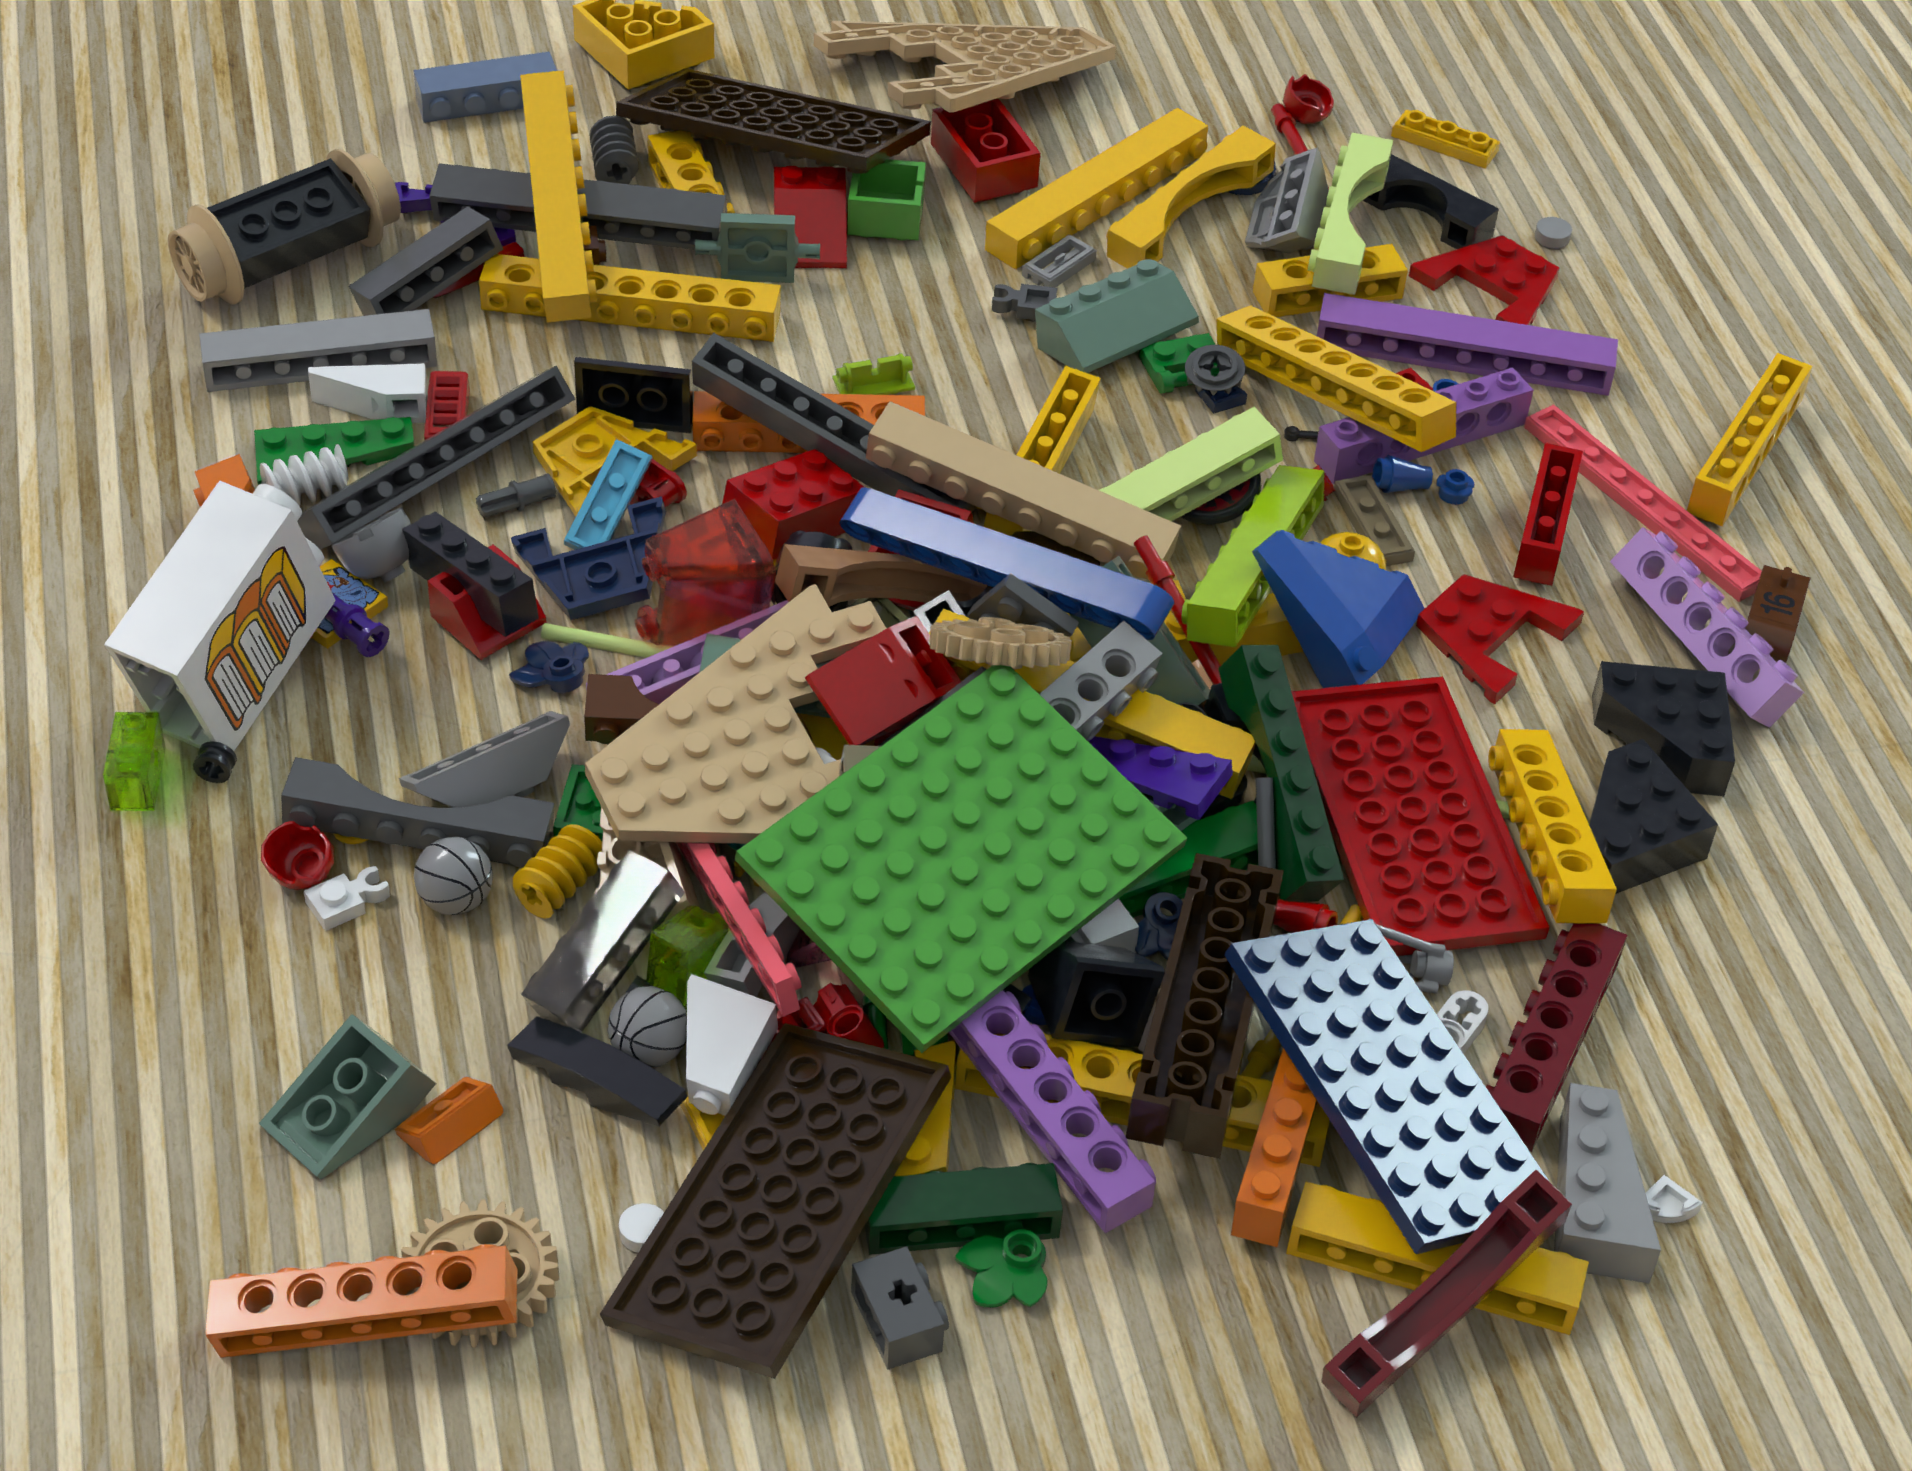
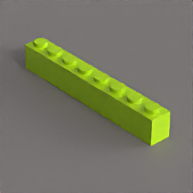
M1279 465L1271 478L1265 480L1263 490L1259 495H1255L1251 508L1243 513L1241 523L1237 528H1233L1227 544L1221 546L1218 558L1214 563L1209 564L1206 576L1202 581L1197 582L1194 594L1190 599H1186L1183 604L1182 623L1187 624V641L1229 647L1237 646L1272 590L1252 551L1279 530L1293 533L1295 538L1303 540L1324 506V470Z

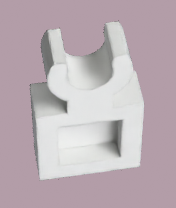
M372 866L363 869L358 874L357 879L349 881L343 873L304 890L305 903L323 929L327 931L366 914L364 903H380L390 897L389 884L385 881L378 885H372L380 881L377 867Z

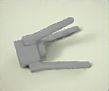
M1376 924L1386 938L1422 950H1415L1412 955L1398 956L1402 963L1410 964V973L1413 974V977L1418 978L1419 982L1415 983L1421 992L1437 994L1439 985L1448 986L1452 978L1454 966L1452 951L1445 950V945L1429 943Z

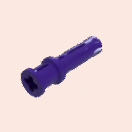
M332 592L336 601L324 618L333 624L335 634L342 639H349L357 645V650L361 655L365 657L377 655L388 642L390 635L388 627L380 622H373L367 617L365 609L357 604L348 605ZM370 636L374 639L373 642L368 640Z

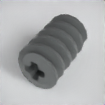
M616 115L606 116L598 120L592 126L589 133L595 178L597 181L630 184L632 178L636 176L639 170L633 127L624 117Z

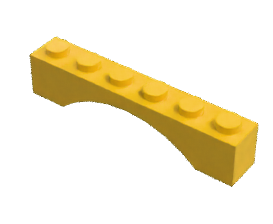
M1244 125L1231 135H1227L1217 146L1209 152H1205L1195 163L1187 169L1180 171L1169 183L1159 187L1152 196L1143 203L1137 204L1130 213L1110 226L1106 235L1107 257L1127 269L1137 265L1141 260L1152 259L1158 262L1163 258V244L1168 230L1185 210L1215 194L1235 189L1252 188L1274 171L1276 143Z

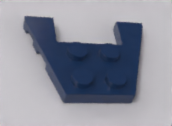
M662 496L627 506L634 531L632 535L553 556L546 528L511 537L515 553L570 620L648 600L651 596L666 513Z

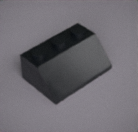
M575 357L577 414L592 406L634 421V427L655 428L663 431L691 433L694 391H698V387L693 385L691 369Z

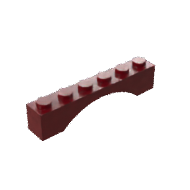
M1536 1169L1500 1202L1475 1232L1428 1279L1386 1315L1360 1332L1324 1366L1321 1382L1357 1418L1566 1222L1572 1203Z

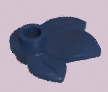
M550 641L533 643L525 650V657L528 663L511 672L509 678L514 683L531 688L548 684L554 692L566 693L573 691L583 683V675L585 673L583 664L589 658L588 648L579 642L570 643L563 648Z
M1159 892L1147 900L1143 908L1144 918L1138 923L1139 931L1137 945L1135 946L1136 954L1146 958L1159 951L1168 961L1183 901L1179 897L1168 892ZM1160 908L1169 910L1173 916L1164 915Z

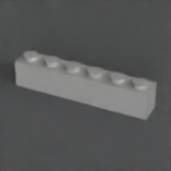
M429 309L199 333L207 392L309 381L308 367L424 363L425 368L437 367L435 337Z

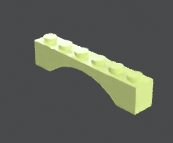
M1352 132L1348 146L1341 145L1338 164L1335 166L1332 186L1329 187L1326 207L1324 206L1320 228L1317 229L1314 249H1312L1310 254L1308 271L1314 272L1312 287L1356 294L1366 243L1356 233L1350 222L1349 213L1362 200L1384 188L1393 140Z

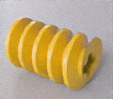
M570 824L564 826L557 836L550 839L547 846L541 848L535 857L527 861L524 868L519 869L513 876V888L520 903L528 912L544 919L552 917L553 909L561 908L565 903V898H571L575 894L576 887H583L587 882V877L594 876L597 873L598 852H602V841L598 836L580 825Z

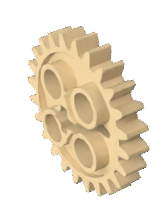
M981 617L978 621L968 619V621L954 619L953 622L942 620V623L934 622V625H931L929 646L936 653H945L947 657L975 661V663L986 662L990 666L1001 664L1011 666L1013 669H1021L1022 665L1033 668L1034 665L1048 667V665L1060 666V663L1067 664V661L1070 660L1072 640H1070V637L1064 636L1063 633H1054V630L1045 627L1024 625L1022 623L1015 624V622L1002 618Z
M481 1199L477 1211H470L464 1201L460 1203V1214L453 1216L446 1208L441 1209L442 1222L440 1223L426 1218L424 1220L426 1234L412 1231L410 1234L412 1247H402L401 1254L402 1258L421 1256L432 1250H444L447 1252L472 1250L478 1245L496 1243L493 1244L496 1246H506L517 1267L516 1323L448 1331L451 1345L454 1346L463 1335L469 1336L472 1348L477 1346L480 1336L483 1335L488 1336L492 1345H497L498 1332L504 1330L514 1339L517 1337V1323L520 1322L532 1328L534 1326L532 1311L546 1314L548 1311L546 1298H555V1281H558L560 1277L557 1248L551 1244L549 1230L540 1232V1223L537 1217L525 1222L523 1208L520 1207L511 1215H508L506 1203L501 1201L494 1211H488L486 1200ZM469 1282L459 1284L454 1290L465 1287ZM420 1287L410 1290L405 1296L415 1293ZM444 1332L432 1333V1338L437 1339Z

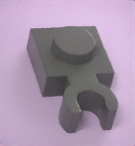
M1021 284L1020 290H1014L1008 285H995L992 311L995 313L1017 311L1016 318L1036 321L1035 309L1057 298V288Z

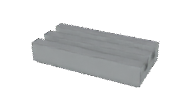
M1069 234L1022 266V276L1027 279L1033 276V283L1037 285L1044 282L1046 287H1057L1094 262L1097 250Z

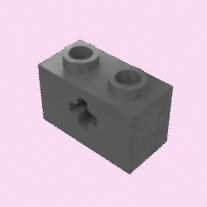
M907 1246L852 1264L851 1293L887 1370L943 1352L944 1331L949 1329V1321L943 1304L940 1301L934 1302L929 1293L930 1282L924 1265L921 1262L915 1264Z

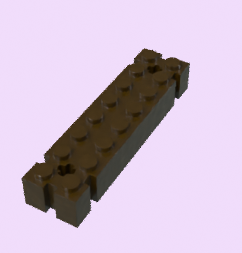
M1196 853L1190 874L1189 886L1185 893L1145 1045L1141 1069L1138 1072L1131 1099L1126 1139L1162 1147L1165 1138L1183 1142L1182 1151L1220 1159L1255 1007V1002L1224 954L1231 943L1270 937L1284 871L1248 864L1247 871L1230 867L1231 860Z

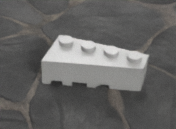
M1570 1083L1560 1116L1557 1190L1572 1203L1566 1222L1555 1231L1554 1252H1565L1575 1258L1589 1261L1587 1273L1650 1283L1661 1248L1618 1092L1613 1089Z

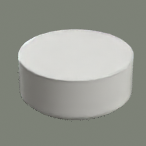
M640 1203L627 1208L619 1220V1235L623 1245L629 1250L639 1253L662 1217L663 1210L648 1203Z

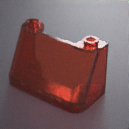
M735 499L646 539L645 557L642 558V566L647 577L652 582L657 581L660 585L658 607L654 609L649 605L640 607L637 612V618L634 621L638 634L645 642L650 640L655 645H679L770 607L776 576L774 561L767 547Z

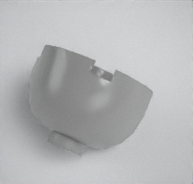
M402 508L395 509L376 518L377 521L360 527L332 545L337 558L347 571L356 577L367 580L381 576L383 582H387L405 572L402 564L409 559V549L402 528L410 525L411 522Z

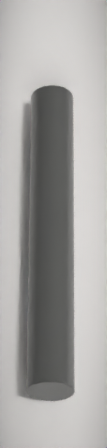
M1256 778L1258 866L1276 869L1273 778Z

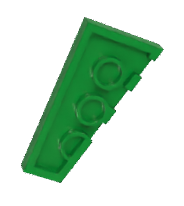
M390 417L377 420L254 430L258 485L262 484L260 475L261 463H266L273 472L274 460L281 459L288 467L290 456L297 455L303 463L305 452L312 451L319 459L321 448L327 447L334 455L336 444H339L347 467L352 463L360 461L368 466L392 460L414 447L411 417Z

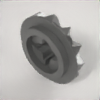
M1207 345L1196 349L1188 356L1185 363V373L1188 384L1196 385L1198 393L1203 390H1209L1213 396L1217 391H1224L1229 394L1233 386L1241 385L1242 378L1245 375V363L1240 354L1229 347ZM1214 363H1217V368H1219V374L1216 377L1211 375V368H1213Z

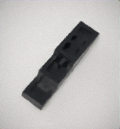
M538 1016L507 1045L514 1060L545 1068L552 1083L585 1092L592 1107L658 1127L688 1097L686 1089L645 1063L578 1030Z

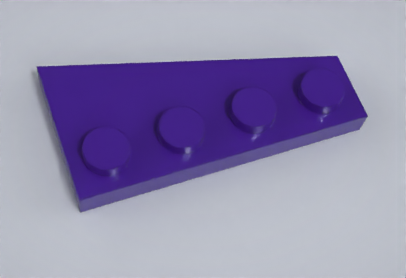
M1094 736L1088 741L1140 792L1153 796L1154 804L1170 809L1174 804L1186 808V816L1200 820L1233 775L1232 760L1215 757L1209 753L1196 754L1174 750L1168 746L1155 747L1134 743L1128 739L1115 740Z

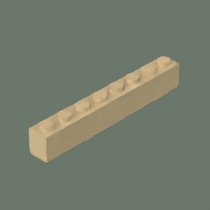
M889 401L869 432L866 459L875 462L878 466L891 469L911 478L915 482L926 484L942 491L952 498L977 506L989 514L1000 516L1020 525L1024 529L1049 537L1061 545L1072 547L1093 556L1098 561L1108 563L1117 556H1120L1131 574L1138 578H1144L1149 581L1145 574L1148 569L1133 544L1138 538L1148 535L1162 561L1169 562L1175 551L1181 525Z

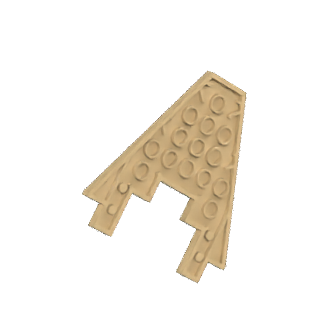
M831 21V31L814 33V47L831 59H843L846 57V54L851 53L873 56L876 55L877 51L887 50L894 52L905 62H919L922 60V57L929 56L942 60L946 64L935 65V77L888 82V97L899 103L904 109H919L922 104L933 103L949 113L996 98H1014L1017 91L1044 82H1056L1060 77L1114 60L1116 53L1115 45L1084 27Z
M810 585L585 763V775L618 841L747 844L839 777L841 759L827 764L823 763L794 708L819 700L805 679L808 674L818 669L816 664L837 658L887 629L872 602L868 601L831 612L817 585Z

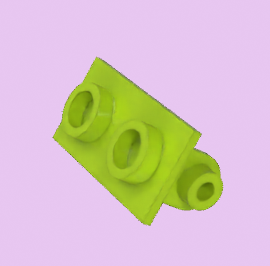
M902 353L895 356L877 358V368L872 369L870 360L843 363L841 368H836V375L832 376L839 394L888 395L916 389L908 372L913 370L912 359L910 356L904 357Z

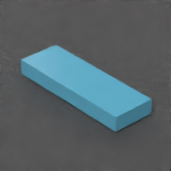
M615 440L564 539L565 546L576 550L612 539L627 510V506L630 504L652 461V455L620 440Z

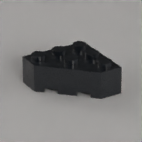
M1601 661L1592 693L1594 725L1606 735L1612 731L1625 741L1626 745L1643 739L1690 793L1724 796L1735 764L1725 673Z
M1641 739L1608 752L1589 826L1616 886L1615 894L1707 859L1718 823L1650 746Z

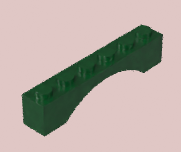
M1241 645L1218 668L1228 707L1241 718L1250 730L1259 748L1267 778H1273L1276 869L1284 871L1279 896L1284 901H1319L1344 881V877L1278 645Z

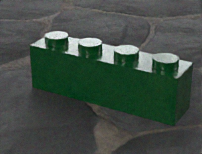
M1025 1163L1012 1167H977L965 1171H930L918 1175L893 1176L865 1224L869 1255L884 1254L906 1246L909 1251L963 1247L965 1244L981 1236H993L1004 1239L1010 1232L1019 1229L1035 1233L1040 1240L1060 1238L1063 1208L1054 1163Z

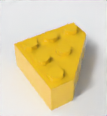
M586 0L573 5L574 40L628 90L640 87L661 77H667L683 69L697 66L714 58V23L696 7L682 5L680 11L662 9V3L635 0L634 5L616 3V0Z

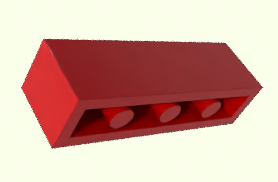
M1549 443L1544 444L1513 575L1514 578L1550 586L1553 585L1582 459V450Z

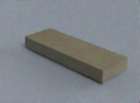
M1366 475L1335 481L1334 488L1336 491L1334 493L1358 534L1366 536L1378 544L1386 559V566L1413 562L1415 550L1372 476Z

